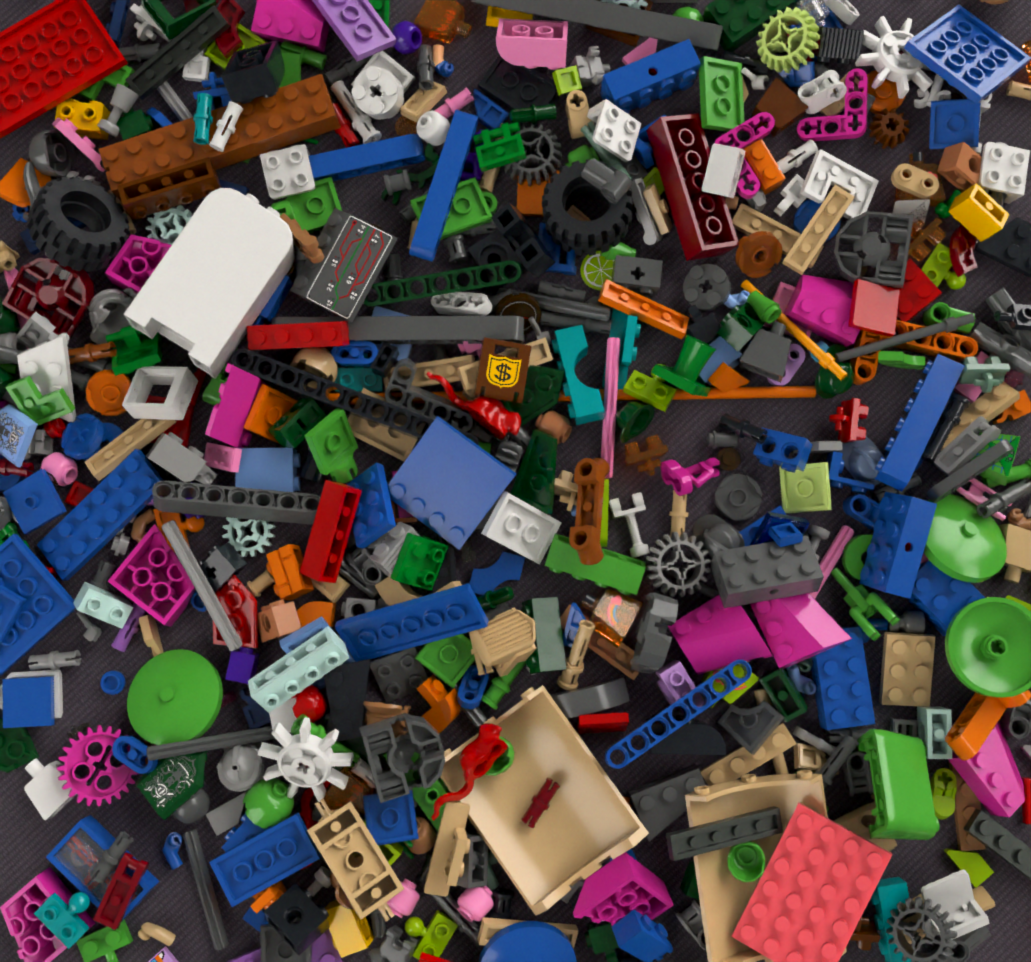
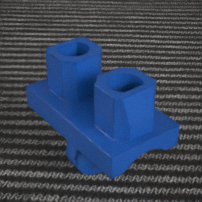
M209 72V80L202 81L203 88L211 87L212 89L193 92L195 100H197V94L200 93L210 94L213 98L221 97L223 107L227 106L229 101H231L226 87L219 88V85L225 84L222 78L216 77L215 72ZM214 99L212 100L211 111L216 109Z

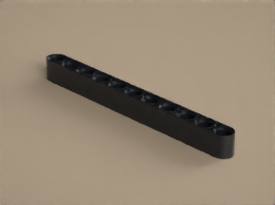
M238 349L232 355L231 360L234 366L259 377L267 383L307 398H313V400L328 406L344 409V412L418 440L423 435L417 433V427L422 423H427L430 426L434 421L247 349ZM245 356H249V364L241 367L240 360ZM265 365H272L271 373L263 375V367ZM288 373H294V381L289 384L284 383V377ZM309 382H317L315 391H306V386ZM339 390V398L334 401L329 400L328 395L330 391ZM355 398L362 399V405L358 409H352L350 406L351 401ZM378 406L385 409L384 415L379 418L374 417L372 414L374 408ZM399 415L407 416V422L403 426L395 425V419ZM457 429L479 446L478 440L474 435Z

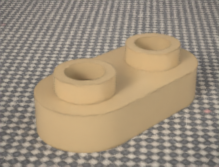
M910 164L899 165L891 174L892 184L896 188L922 199L932 197L939 188V181L936 176ZM902 172H906L909 178H905ZM924 182H929L930 187H926Z

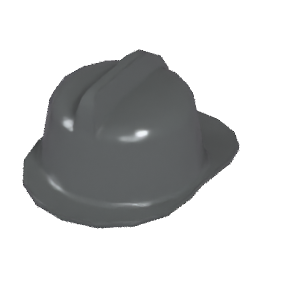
M707 514L701 516L695 522L693 527V536L696 537L695 543L703 542L701 549L708 550V555L713 558V554L716 551L745 546L742 535L716 515Z

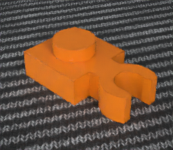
M1025 389L1019 391L1020 399L1000 413L999 418L994 420L993 424L1004 422L1007 416L1012 421L1031 412V401Z

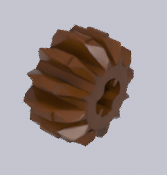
M885 108L880 114L874 115L873 121L869 124V129L872 130L869 133V137L876 138L874 145L880 142L882 143V149H886L888 145L893 149L905 141V136L908 135L910 129L906 127L909 124V120L902 119L904 112L898 115L896 114V108L890 112Z

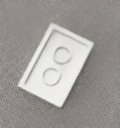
M503 491L481 534L540 565L561 522L510 493Z

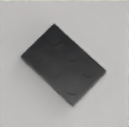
M500 54L478 84L480 90L510 110L529 108L532 104L535 106L549 105L558 94L555 82L535 68L529 69L524 66L510 64Z

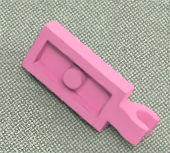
M58 117L52 125L87 156L98 170L104 172L105 169L100 165L101 156L94 150L96 145L86 136L82 139L76 133L78 128L67 118L63 121Z

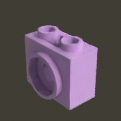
M676 659L655 672L660 679L657 681V684L670 705L696 687L682 663ZM695 693L693 695V703L701 707L704 703L701 694ZM675 707L673 709L674 711L678 709L679 712L684 715V712L681 708Z

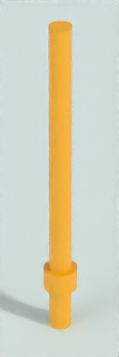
M747 279L741 284V287L750 294L753 291H758L762 294ZM781 312L777 321L786 326V330L819 360L818 363L824 369L828 368L836 377L843 380L848 373L835 362L836 359L829 352L825 353Z

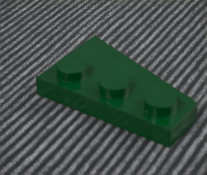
M534 429L511 495L546 514H552L558 439Z

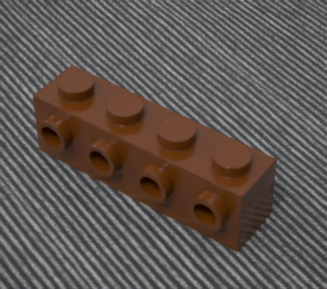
M209 157L118 185L122 205L132 220L144 218L159 211H167L178 205L189 204L221 188L217 172Z

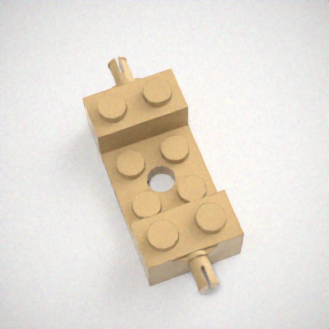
M324 798L321 799L320 803L317 802L314 805L322 817L317 824L306 830L323 856L358 917L363 919L375 909H379L385 922L395 915L387 902L404 890V887L352 802L350 801L341 808L331 811ZM353 852H359L363 857L362 864L359 867L354 868L349 865L348 858Z

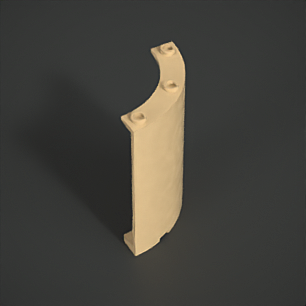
M543 685L536 690L533 687L529 688L520 695L523 700L498 719L492 716L483 723L495 724L502 728L499 736L510 741L514 748L513 764L506 772L499 775L484 774L482 777L476 778L470 794L461 800H457V802L470 805L469 820L535 916L547 911L571 891L570 886H573L581 879L585 880L602 867L601 864L610 858L615 859L635 847L649 834ZM479 733L454 751L450 748L444 751L445 764L440 777L450 792H458L466 782L459 761L460 754L469 743L478 737ZM546 778H551L553 781L549 790L554 782H557L560 788L549 802L550 807L548 810H544L535 827L531 828L528 825L533 816L530 817L527 824L522 822L521 818L532 804V797L539 793Z
M811 770L797 771V774L756 777L755 774H745L739 780L712 786H697L694 788V792L685 795L689 828L775 806L780 808L784 832L798 802L828 818L822 774H812ZM783 833L752 841L757 843L764 852L765 868ZM732 846L693 856L708 962H756L763 959L765 962H774L731 937L761 877L754 882H742L734 878L729 871L727 863L728 853Z

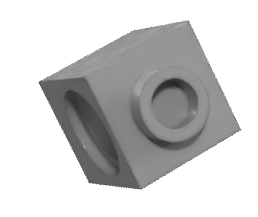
M347 597L346 602L342 603L341 616H345L344 619L355 616L353 608L358 603L364 606L365 613L377 610L378 600Z

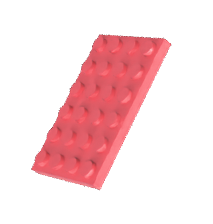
M798 802L731 937L774 962H839L892 857V853Z

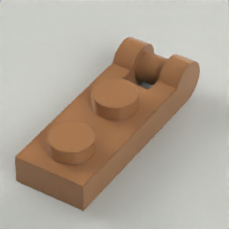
M285 213L280 215V218L290 227L294 245L312 263L323 261L324 254L318 248L317 238L310 236L306 229L301 230L300 225L295 219L291 220Z

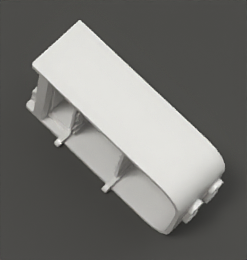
M219 188L204 198L123 314L134 329L151 339L158 332L189 351L188 355L193 364L215 379L246 335L247 326L253 325L292 267L295 259L292 232L289 225L280 218L279 212L272 207L266 209L259 205V200L253 195L247 193L245 196L231 188Z

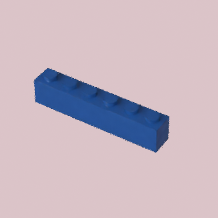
M937 354L933 361L928 360L922 372L926 376L924 380H918L913 390L917 394L914 399L910 398L904 408L907 414L905 418L900 417L894 428L898 433L895 438L890 437L885 447L888 453L885 458L880 457L875 467V470H878L875 477L876 480L901 492L907 486L962 373L964 365L940 354Z

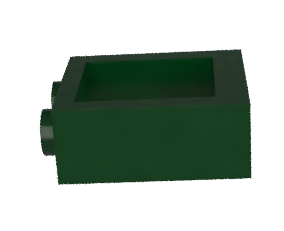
M141 0L142 7L169 40L178 36L208 9L217 4L216 0H196L200 6L174 19L161 4L164 0Z

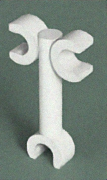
M936 73L930 93L928 90L926 92H923L921 89L917 90L918 97L924 98L921 100L914 99V107L919 109L926 106L931 107V101L951 99L950 91H940L944 81L941 76Z

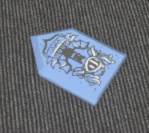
M10 404L0 409V454L15 466L21 468L38 424Z

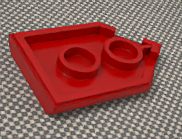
M234 575L216 593V596L243 643L241 647L257 648V600ZM213 621V644L226 645Z

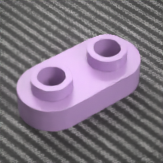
M790 344L784 377L781 383L767 378L771 385H786L805 360V351L800 345ZM790 352H795L797 359L791 358Z

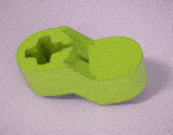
M940 768L932 775L930 783L935 816L943 820L950 817L955 811L957 781L955 774L951 770Z

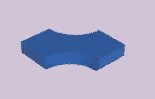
M502 551L499 560L492 566L484 569L473 568L469 583L473 592L485 595L486 591L490 590L493 592L504 581L520 580L525 557Z

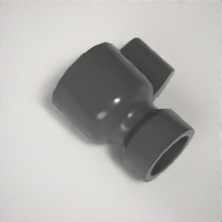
M922 610L904 611L902 615L895 613L900 621L894 626L888 622L887 632L903 630V633L923 634L925 631V618Z

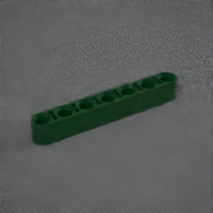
M510 260L376 283L371 288L376 290L378 294L377 300L371 301L367 294L363 303L367 306H376L512 283L521 278L523 269L519 262ZM509 264L517 268V275L514 278H509L505 274V269ZM486 268L493 271L494 278L491 282H486L482 278V272ZM463 272L470 276V283L467 286H463L459 282V276ZM438 277H444L447 281V286L444 290L436 286ZM417 280L422 282L424 286L421 294L416 293L413 289V284ZM394 284L401 290L398 298L393 297L390 292Z

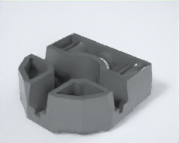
M867 211L849 219L836 235L834 249L835 262L841 276L854 284L855 280L861 279L891 288L903 289L914 215ZM878 217V219H883L881 233L876 231L867 232L869 218ZM890 243L899 244L897 261H889L891 255ZM839 244L854 246L852 252L838 251ZM861 250L866 255L864 260L858 255V252ZM862 266L876 267L875 278L860 277Z
M651 592L646 596L647 601L643 617L638 625L637 642L633 659L630 660V670L654 674L663 666L667 657L672 637L667 636L666 632L668 626H672L676 622L678 600Z
M403 713L359 728L380 803L410 794L409 791L413 790L414 787L419 788L423 786L424 789L429 788L442 775L445 764V752L440 734L425 718ZM396 721H404L408 734L395 738L391 724H394ZM437 743L438 748L427 752L423 749L424 745ZM387 752V762L390 769L382 772L378 754ZM414 752L419 753V757L415 762L411 759ZM411 769L413 771L417 769L419 779L407 782L404 773H408V770Z

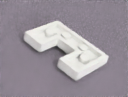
M820 149L814 156L800 194L820 204L824 201L830 185H836L855 196L843 214V217L851 219L867 212L879 181Z

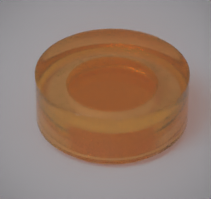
M404 116L400 117L395 124L398 137L417 134V123Z

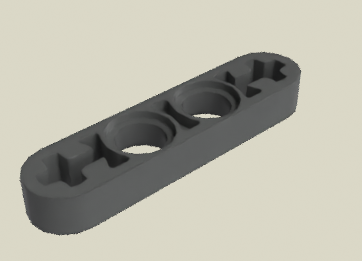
M1006 439L1000 441L927 491L926 495L933 503L939 502L1005 458L1014 448Z

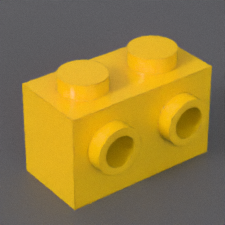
M67 99L57 105L55 120L59 117L65 121L67 118L78 128L76 133L81 138L86 136L92 139L108 140L109 133L97 127L101 119L107 120L110 115V111L103 103L98 101L82 103L75 99Z
M977 183L955 197L948 211L954 219L958 220L980 242L1002 230L1009 216V213Z
M337 900L330 902L325 907L329 914V930L332 935L333 946L338 950L341 958L368 948L374 936L366 917L360 919L354 909L343 907Z

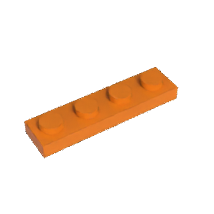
M608 279L602 284L599 302L627 315L638 316V320L681 340L686 335L689 317Z

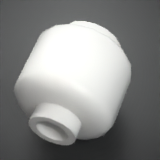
M433 110L427 111L417 122V134L432 146H439L445 143L450 123L440 113Z

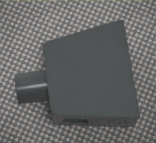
M773 322L769 332L759 329L742 355L739 367L781 383L791 344L790 339L783 337L786 326L780 322Z

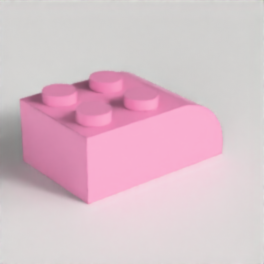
M499 18L496 35L497 50L505 61L513 65L524 66L529 69L537 67H547L551 70L566 68L568 21Z

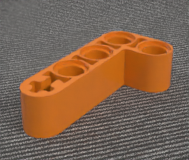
M1027 690L1016 696L1003 698L988 697L975 692L947 733L945 742L962 761L971 759L980 750L1006 708L1025 704L1031 698V692Z

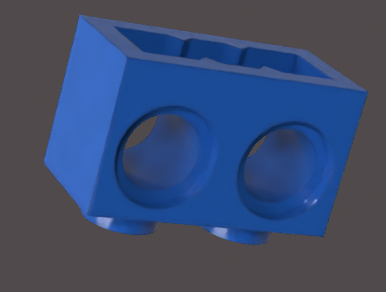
M762 427V429L768 432L766 434L767 438L762 444L756 443L753 455L759 459V463L769 467L777 464L781 466V469L795 473L796 470L804 472L813 446L807 438ZM775 444L774 451L767 453V448ZM794 450H798L797 456L789 459V454Z

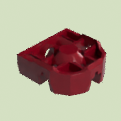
M45 255L21 267L2 304L27 320L35 312L46 317L56 327L53 332L57 335L67 333L69 335V342L85 315L83 313L87 310L94 297V283L84 269L77 271L72 270L70 266L63 267L59 265L58 261L55 259L51 260ZM62 268L70 272L67 280L59 278ZM28 272L39 280L35 284L28 278H23L24 273ZM51 279L50 284L46 286L43 285V281ZM73 300L81 305V307L77 310L69 305L68 302ZM39 303L44 309L49 311H55L52 317L44 310L35 308Z

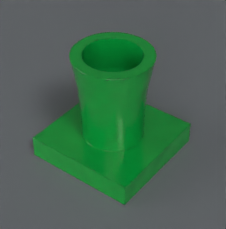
M686 334L682 350L674 368L655 364L651 373L691 395L707 397L711 388L698 382L697 378L717 349Z

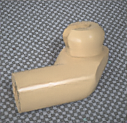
M150 922L142 924L141 929L138 931V936L142 940L146 941L153 937L168 947L176 937L175 934Z

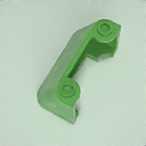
M870 729L857 739L859 743L857 745L858 751L866 752L864 761L870 762L876 808L871 810L872 816H876L875 825H869L870 839L929 840L933 838L936 832L939 831V820L935 816L926 762V744L918 737L882 729Z

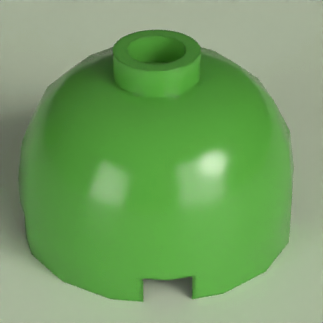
M277 778L267 781L265 779L259 780L246 792L243 799V804L245 803L247 808L245 811L247 817L255 825L264 829H268L269 826L273 827L289 818L294 808V796L292 799L287 797L289 786Z

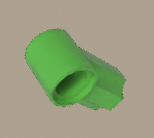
M938 302L923 313V322L926 326L942 322L945 318L952 316L957 318L971 313L954 309L943 302ZM933 311H937L940 314V320L934 317ZM974 323L960 326L955 331L969 334Z

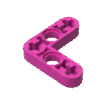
M859 68L852 69L846 75L845 86L847 91L845 94L844 115L802 119L797 125V133L801 140L807 142L810 139L813 141L854 139L864 135L867 128L868 79L864 70ZM856 76H859L861 80L858 85L859 91H855L853 83ZM854 98H860L863 101L862 106L857 109L851 108L849 104ZM853 115H858V124L862 125L857 128V131H853L852 127H849L854 124ZM829 123H836L838 125L837 131L831 134L825 131V127ZM818 124H821L820 128L822 134L818 133ZM807 125H811V129L815 130H810L809 134L806 135L803 130L806 129Z
M758 113L716 139L715 143L727 146L732 138L733 144L730 145L731 147L736 146V148L744 149L769 135L774 127L775 120L770 113ZM760 120L763 123L766 121L768 122L766 128L764 126H761L756 130V132H754V129L759 125ZM745 131L749 134L750 139L742 142L737 138V133ZM744 158L742 171L739 176L740 181H738L736 191L742 198L751 199L757 194L760 182ZM745 181L748 185H754L752 191L744 189Z

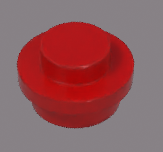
M56 418L43 423L46 433L51 438L62 437L66 428L62 419Z

